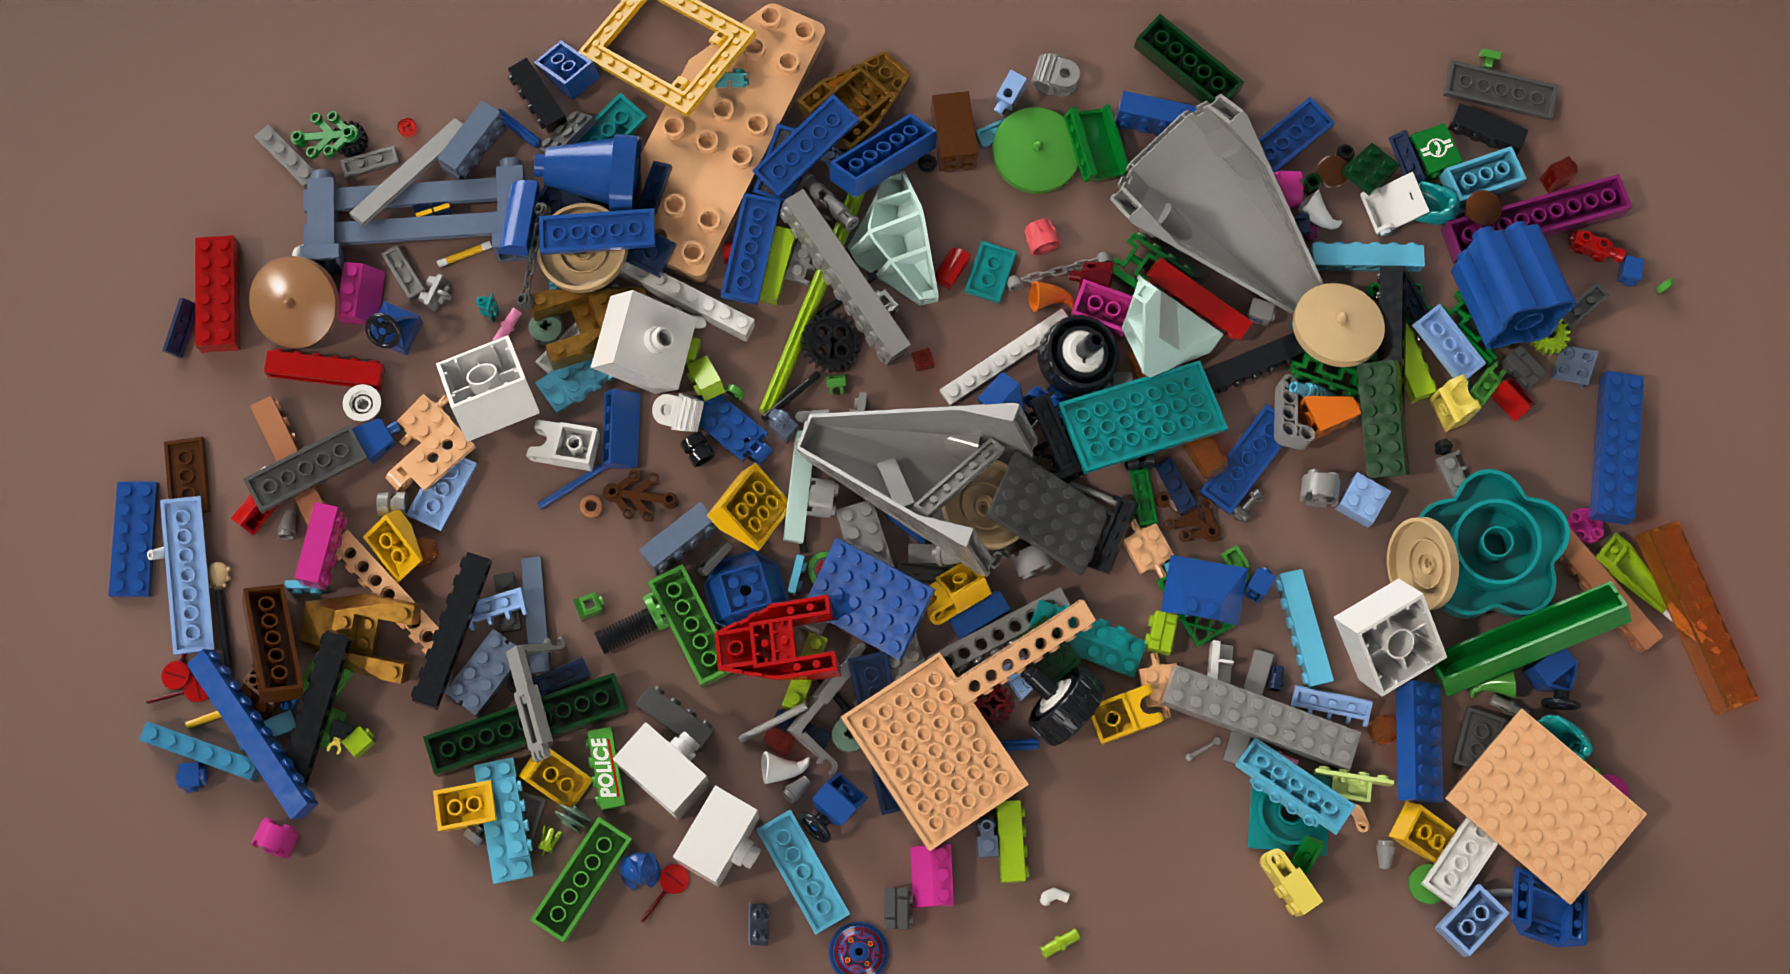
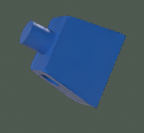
M381 418L354 427L352 430L368 460L374 464L396 446L392 436L400 432L401 428L396 420L385 426Z

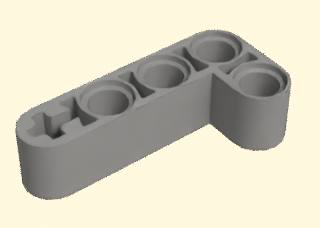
M1286 374L1275 387L1274 439L1282 446L1304 450L1315 438V431L1309 426L1298 424V394L1289 391L1290 383L1298 382V380L1293 375Z

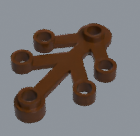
M631 470L628 477L620 483H609L603 489L604 498L609 502H615L621 509L624 518L628 520L632 519L635 513L631 507H627L622 498L632 501L642 514V519L645 522L652 521L654 515L651 510L645 507L642 501L663 503L667 509H673L678 504L677 496L672 492H668L665 495L643 493L650 486L659 483V475L655 472L650 473L648 479L631 491L624 489L632 482L635 483L640 480L641 476L637 470ZM636 473L638 474V477L636 479H632L631 475ZM656 476L657 480L653 482L650 478ZM611 489L616 490L614 495L609 494ZM672 497L673 501L668 503L666 499ZM627 510L632 511L630 516L625 515ZM646 513L651 514L649 519L644 518Z
M1189 488V491L1194 494L1193 498L1195 500L1197 492L1195 489ZM1162 491L1157 495L1156 504L1159 507H1169L1185 518L1179 520L1166 519L1163 523L1165 530L1171 531L1174 528L1195 525L1201 530L1192 532L1187 529L1182 530L1179 534V539L1182 542L1202 537L1209 542L1219 539L1221 529L1213 522L1211 512L1213 507L1212 501L1205 499L1200 505L1205 516V522L1199 519L1197 507L1181 515L1168 492ZM1161 496H1166L1168 500L1162 501ZM1208 503L1210 508H1205L1203 504ZM1166 522H1171L1173 527H1167ZM1213 529L1215 534L1211 535L1208 530ZM1182 533H1187L1188 538H1183Z

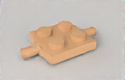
M423 394L397 420L398 424L407 433L399 441L404 447L412 439L422 443L449 418L452 420L443 410V407L449 402L448 397L444 395L436 403Z
M1133 519L1130 526L1134 533L1124 539L1123 545L1140 575L1149 570H1156L1161 579L1167 575L1162 565L1170 560V556L1174 554L1156 523L1147 528H1140L1136 519Z
M1158 653L1150 654L1152 666L1138 670L1141 686L1150 684L1153 687V693L1144 698L1145 708H1162L1165 719L1172 718L1170 708L1162 706L1160 703L1171 669L1177 663L1160 664Z

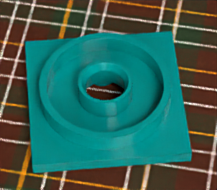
M1312 775L1331 788V777ZM1251 783L1247 848L1270 851L1280 849L1283 852L1295 853L1304 836L1307 835L1324 841V847L1319 856H1327L1328 829L1321 824H1318L1317 827L1308 826L1300 816L1295 821L1286 820L1282 815L1283 805L1279 802H1272L1268 794L1255 790Z

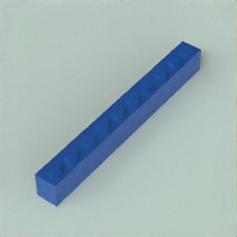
M202 649L187 666L289 818L303 819L319 804L314 792L307 787L304 777L297 772L293 761L286 756L282 745L273 737L272 730L265 725L261 714L254 709L250 698L244 694L241 685L231 675V670L221 660V655L215 650Z

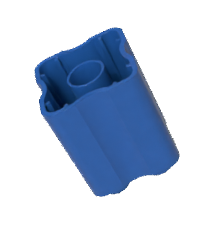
M1518 221L1509 225L1504 231H1494L1492 226H1487L1474 232L1472 235L1473 241L1468 246V249L1463 250L1457 255V263L1451 269V274L1486 349L1505 347L1514 343L1539 341L1551 335L1558 327L1559 321L1575 307L1577 301L1538 224L1527 225L1525 221Z

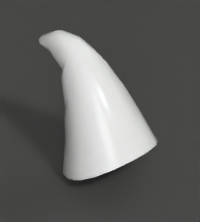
M1320 190L1313 192L1305 198L1296 210L1299 214H1309L1310 221L1322 228L1336 229L1343 222L1342 220L1336 221L1332 219L1322 200Z
M765 751L761 758L764 783L769 784L787 780L803 773L809 767L810 758L807 757L796 762L783 759Z

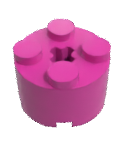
M1301 171L1273 172L1289 208H1299L1298 205H1301L1303 197V185H1300L1299 179H1303Z
M264 818L260 822L251 845L256 848L262 846L264 852L290 859L299 838V832L295 831V828L283 824L281 827L276 824V821Z

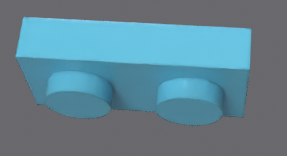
M798 554L796 556L788 588L789 596L796 597V593L801 592L803 581L800 580L801 573L805 574L807 562H804L805 556Z
M285 580L284 588L293 595H301L302 592L321 595L322 592H328V585L326 590L303 586L297 580Z

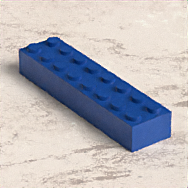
M1607 370L1599 378L1589 519L1621 525H1628L1635 519L1644 376Z

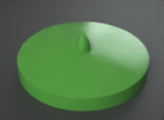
M1040 107L1018 110L1004 119L995 133L992 143V158L996 170L1010 186L1019 191L1030 194H1046L1056 191L1072 178L1078 167L1065 119L1057 112Z

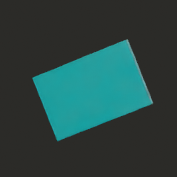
M981 241L964 293L1000 304L1017 252Z

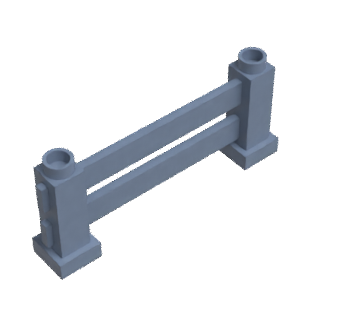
M507 157L500 160V166H496V178L412 183L384 209L443 205L446 203L462 204L497 201L498 212L371 220L363 226L357 221L339 222V212L352 211L380 185L338 188L335 174L332 171L324 169L315 170L311 174V179H307V190H303V211L307 214V224H303L304 246H300V257L315 261L329 274L342 273L346 257L340 246L492 236V248L497 262L528 260L529 256L498 254L510 186L518 180H531L530 175H525L522 161L519 158Z

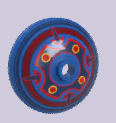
M866 922L846 924L831 939L829 960L837 974H881L888 962L889 948L887 940L883 933L872 924ZM861 948L863 954L858 956L855 954V950Z

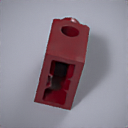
M1086 261L1081 271L1071 269L1069 280L1079 282L1078 292L1083 279L1111 288L1115 263Z

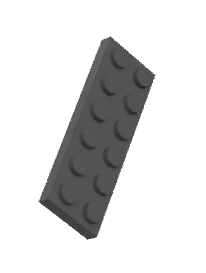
M1451 60L1443 96L1550 121L1553 117L1558 85Z
M348 425L255 472L243 480L257 507L263 514L368 460L351 426Z

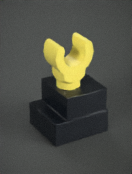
M333 719L328 734L334 736V738L327 745L326 750L329 752L331 746L336 745L338 748L336 754H340L341 740H344L346 733H352L354 726Z

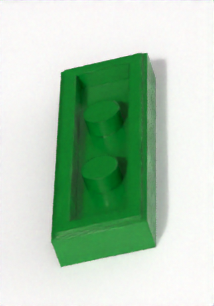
M1138 469L1136 471H1129L1134 502L1139 504L1136 510L1139 526H1151L1155 523L1158 525L1149 470Z

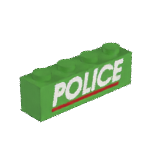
M606 727L587 731L588 737H585L587 749L591 750L592 755L588 757L590 768H594L595 776H592L594 788H598L599 794L595 796L597 807H601L603 812L627 807L620 768L613 760L617 755L613 729Z

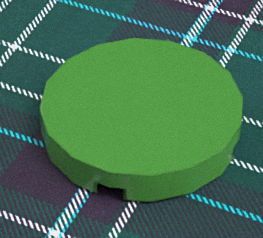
M1423 864L1416 867L1408 878V889L1411 895L1423 904H1434L1442 900L1421 885L1433 864Z

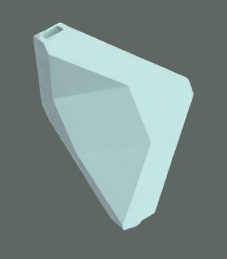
M905 171L897 172L878 184L876 195L852 238L848 249L859 267L870 274L877 270L876 276L879 280L919 306L938 302L939 294L924 212Z
M1138 275L1137 286L1122 326V332H1124L1135 354L1142 373L1152 377L1210 353L1223 336V333Z

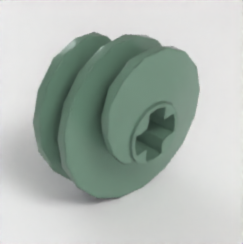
M558 315L536 322L532 317L529 323V332L534 341L547 345L559 340L564 333V325Z
M840 718L832 729L834 745L843 752L859 750L860 747L853 736L852 739H849L848 736L845 737L848 729Z
M559 804V807L566 814L558 811L554 812L562 820L561 823L579 834L582 832L575 825L587 829V826L580 818L589 822L592 821L584 812L573 805L570 808Z

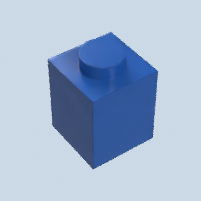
M1626 255L1619 265L1617 282L1623 283L1624 286L1628 287L1636 286L1642 279L1645 259Z

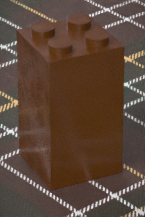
M969 91L932 95L930 111L933 128L937 131L936 151L939 171L948 173L956 169H973L977 164L978 147Z

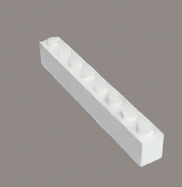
M625 262L624 267L618 274L620 278L638 287H644V290L675 306H679L688 313L704 317L708 323L747 342L755 328V319L665 273H662L661 277L658 278Z

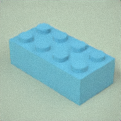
M1512 146L1445 168L1439 176L1443 187H1448L1458 195L1460 199L1459 208L1466 206L1467 199L1476 191L1486 190L1494 195H1498L1520 187L1527 179Z

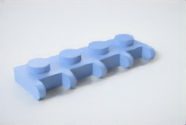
M520 587L480 599L469 625L471 631L476 630V622L487 619L488 624L493 625V617L505 614L506 619L510 620L512 619L511 612L521 609L523 615L528 614L524 588Z
M1295 685L1290 706L1294 708L1295 706L1307 708V713L1312 714L1313 710L1327 712V720L1331 719L1332 714L1346 716L1345 723L1350 724L1351 717L1363 720L1362 727H1367L1373 702L1372 700Z

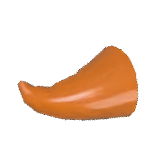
M1040 281L1032 283L1028 301L1033 312L1057 303L1068 304L1073 309L1074 299L1063 288Z

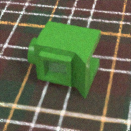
M596 592L573 599L581 621L604 613L602 607L605 604L602 596H597Z

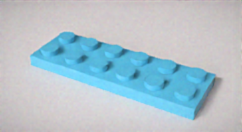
M791 809L756 829L815 935L850 915Z

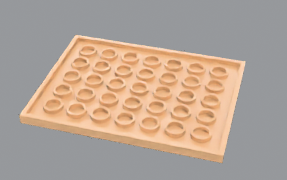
M940 652L840 717L929 852L1029 785L976 705L973 703L967 706L966 704L961 705L948 685L957 677Z
M1520 709L1445 797L1450 804L1569 905L1576 900L1647 815L1645 811L1523 709Z

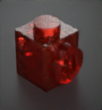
M773 727L772 731H767L763 740L766 741L765 747L787 757L795 737Z

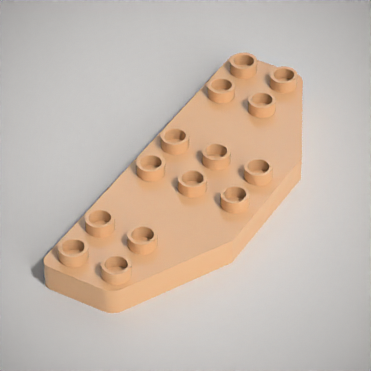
M768 4L742 22L743 25L755 30L756 36L726 72H733V69H744V72H749L748 75H745V78H749V86H745V88L732 87L731 80H728L729 87L715 88L714 86L689 117L666 105L641 152L642 191L653 161L671 164L673 167L655 216V233L677 244L666 268L695 283H702L708 278L724 246V242L727 240L740 213L744 193H750L757 179L752 170L765 159L777 123L784 125L825 43V27L822 23L778 4ZM711 44L692 57L681 76L692 82L719 50L718 45Z

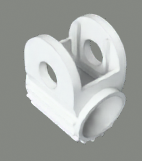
M679 393L678 396L663 394L654 401L652 413L658 423L671 426V430L698 432L704 402L684 393Z

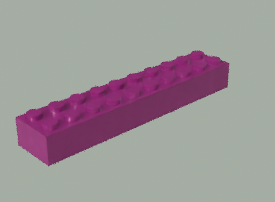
M1617 174L1502 206L1500 218L1491 226L1494 228V231H1504L1515 222L1525 221L1527 225L1538 224L1546 238L1624 216L1632 208L1621 177ZM1467 217L1445 223L1441 232L1453 263L1457 262L1456 257L1460 252L1468 249V246L1473 241V233L1486 226L1478 225Z

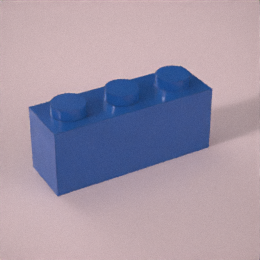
M999 589L995 592L990 590L991 595L948 620L958 640L993 623L1010 612L1011 608Z

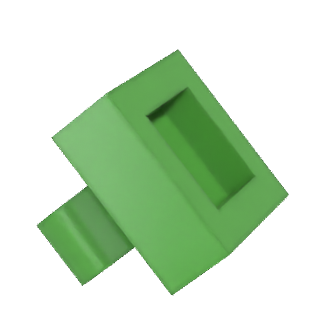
M1485 48L1481 49L1479 57L1484 58L1482 67L1492 68L1493 61L1500 60L1502 52Z
M844 374L826 375V385L829 387L830 395H833L835 387L840 388V394H843V386H846Z

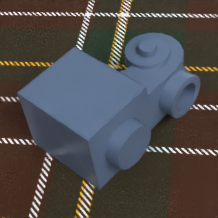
M774 408L769 413V430L784 443H787L795 435L796 431L799 430L798 424L789 417L788 412Z
M992 816L988 818L980 817L977 820L976 828L980 831V836L976 838L977 859L997 858L999 856L997 835L994 836L996 822H994Z

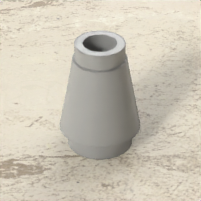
M285 510L277 529L279 538L284 540L294 539L296 535L295 511Z
M803 775L785 786L781 793L792 804L800 799L811 785V782Z
M1378 840L1376 850L1379 868L1391 869L1396 848L1394 841Z

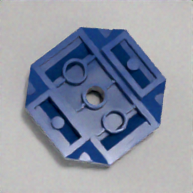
M756 550L723 558L710 572L704 584L714 624L723 628L747 618L748 615L754 612L761 611L769 604L789 601L779 565ZM745 587L751 589V593L747 596L740 593Z

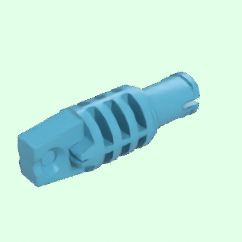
M1294 381L1289 385L1290 392L1299 394L1303 398L1306 396H1335V393L1327 391L1325 387L1312 383L1302 384Z

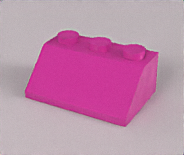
M344 262L339 291L340 309L338 320L340 323L365 325L370 315L379 313L386 277L385 271L363 263Z
M1083 279L1070 316L1085 315L1093 317L1102 322L1113 335L1123 338L1122 326L1133 296Z
M940 844L930 852L925 845L910 847L913 908L953 906L951 844Z

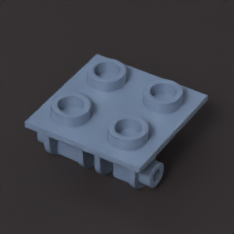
M1567 345L1558 354L1551 378L1577 384L1578 388H1584V386L1589 385L1599 351Z
M749 903L748 945L767 946V941L769 940V931L767 930V921L769 920L768 905Z

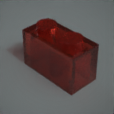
M1570 156L1551 164L1539 178L1547 193H1552L1567 186L1579 172L1577 164L1572 161Z

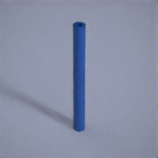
M601 464L594 467L592 472H586L538 502L539 508H545L606 470V467H602Z

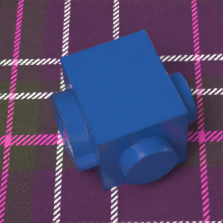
M200 762L178 764L176 784L179 785V788L185 790L186 793L198 792L199 788H204V785H207L208 770L204 764Z

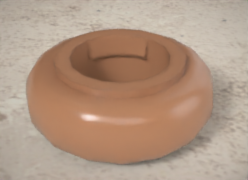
M587 495L581 500L579 507L585 517L596 518L602 513L604 506L598 496ZM589 502L597 504V508L594 511L586 509V505Z

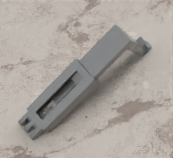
M563 636L557 638V646H553L551 639L546 638L540 644L517 645L506 651L517 691L513 694L529 751L531 750L533 761L536 763L550 756L548 744L553 742L539 688L537 684L534 685L526 656L561 650L565 646Z
M855 643L845 652L839 660L841 676L824 679L810 697L812 699L808 703L809 709L800 713L786 730L818 757L816 764L823 763V760L826 759L832 765L831 770L828 771L829 775L836 773L838 769L837 762L806 732L802 733V730L822 705H827L850 677L847 659L860 657L866 648L864 643Z

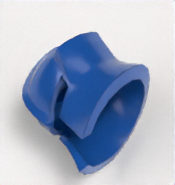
M651 851L648 854L636 852L628 857L623 855L620 863L622 880L634 891H636L637 884L642 886L644 883L651 889L660 876V865Z

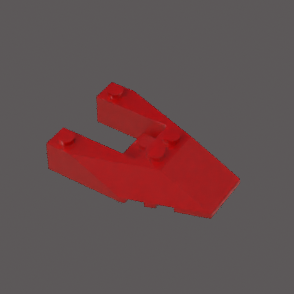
M829 595L769 604L761 611L754 612L748 615L747 618L716 631L715 641L718 670L779 681L818 680L840 677V662L835 651L797 657L794 626L835 620L831 598Z

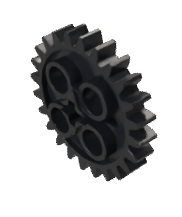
M832 311L828 313V316L823 312L821 318L817 314L814 316V320L810 319L808 321L809 325L806 324L803 327L806 331H803L801 336L805 338L800 343L805 344V346L801 350L807 351L804 358H811L809 364L816 363L815 369L822 366V372L828 368L829 373H832L835 368L838 373L841 371V368L843 370L847 369V364L851 366L854 363L853 360L858 358L855 353H859L861 349L856 346H859L861 342L856 339L860 337V334L854 333L857 327L851 328L853 321L846 322L847 316L840 319V313H837L834 317ZM818 329H822L825 332V336L819 335ZM836 330H840L843 333V337H839ZM818 347L825 350V355L819 353ZM837 348L843 351V356L837 353Z

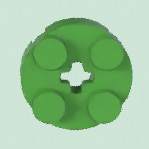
M653 592L642 597L658 630L661 631L670 627L666 617H661L664 613L660 605L654 604L657 602V599Z

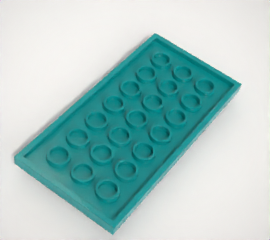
M1200 361L1176 367L1152 377L1146 376L1058 403L1062 419L1084 474L1221 433L1228 429Z

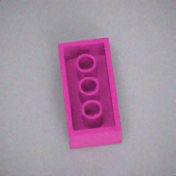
M314 503L294 577L303 586L326 590L327 585L330 586L331 570L337 562L336 551L342 544L341 532L347 525L346 515L337 506Z

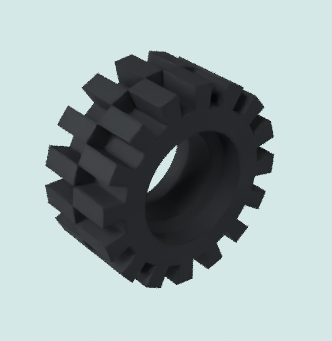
M349 120V124H347L346 121H343L346 125H354L358 129L359 138L353 144H344L338 151L341 155L344 154L345 157H348V155L353 157L354 154L360 155L359 152H364V147L368 146L367 134L359 123L355 122L354 124L353 121Z

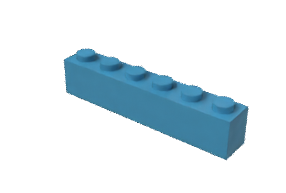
M148 721L139 738L140 741L253 782H257L260 775L250 758Z

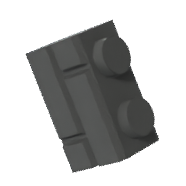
M1522 345L1518 346L1501 362L1503 369L1507 371L1506 373L1512 374L1516 378L1517 384L1522 388L1525 387L1527 390L1548 372Z
M884 888V930H908L909 925H913V913H909V905H913V893L909 892V888Z

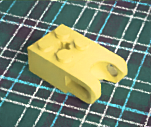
M1464 374L1450 379L1429 399L1446 432L1466 424L1482 408L1478 399L1474 400L1470 395L1467 386L1468 380Z
M1273 849L1261 856L1260 865L1275 886L1274 892L1280 899L1283 898L1287 905L1285 907L1291 915L1296 917L1305 915L1323 902L1301 868L1295 869L1282 850Z

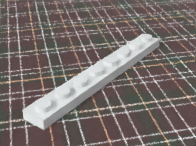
M1060 309L939 390L940 394L949 406L954 405L1040 346V341L1044 334L1055 323L1068 317L1063 309Z

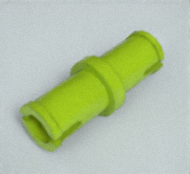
M1073 928L1060 937H1054L1055 940L1039 948L1044 958L1047 959L1060 950H1066L1067 946L1081 938L1077 930Z

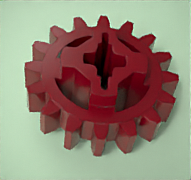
M1000 684L997 688L993 686L994 690L988 693L986 700L980 701L983 696L982 693L976 697L977 701L974 703L986 722H991L992 726H995L996 721L1000 725L1003 724V718L1005 720L1009 719L1007 713H1013V710L1009 708L1014 706V702L1009 701L1013 696L1012 694H1006L1007 688L1001 690ZM996 693L1000 694L1004 699H1000ZM991 700H994V704H998L995 709L988 705ZM1005 708V711L1000 716H997V712ZM982 710H986L989 716L985 715Z

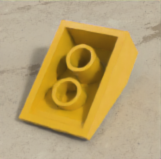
M400 509L384 515L363 536L397 583L401 582L423 560L412 525Z
M551 749L550 756L538 763L534 762L531 757L518 776L557 804L570 808L572 805L575 806L592 783L590 776Z
M492 780L433 791L438 831L459 830L497 820Z
M1406 802L1389 837L1434 864L1456 830L1422 805Z

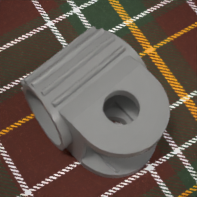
M1052 53L1042 54V56H1039L1031 84L1044 94L1066 97L1076 90L1080 70L1076 63L1060 55Z

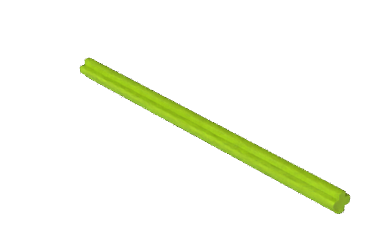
M866 192L856 198L848 193L844 205L853 216H857ZM836 221L833 233L844 247L850 231H847L841 222ZM820 269L815 272L759 408L763 414L782 399L800 355L801 348L804 345L800 343L805 338L801 336V333L806 331L803 327L806 324L809 325L808 321L810 319L814 320V316L828 285L824 281Z

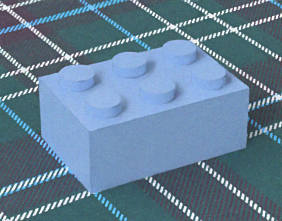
M1478 884L1472 886L1463 896L1458 906L1452 908L1434 929L1463 957H1468L1505 919L1509 912L1486 889Z

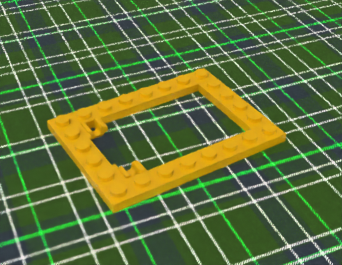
M622 0L578 52L593 61L594 65L686 117L691 115L756 36L755 30L699 0H657L714 31L715 33L708 41L712 45L716 44L719 47V50L692 82L682 76H678L671 85L607 49L647 1Z

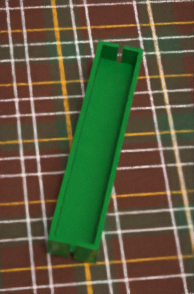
M1609 581L1445 649L1447 658L1431 668L1448 697L1631 622L1629 606L1621 594L1619 595V591L1612 581Z

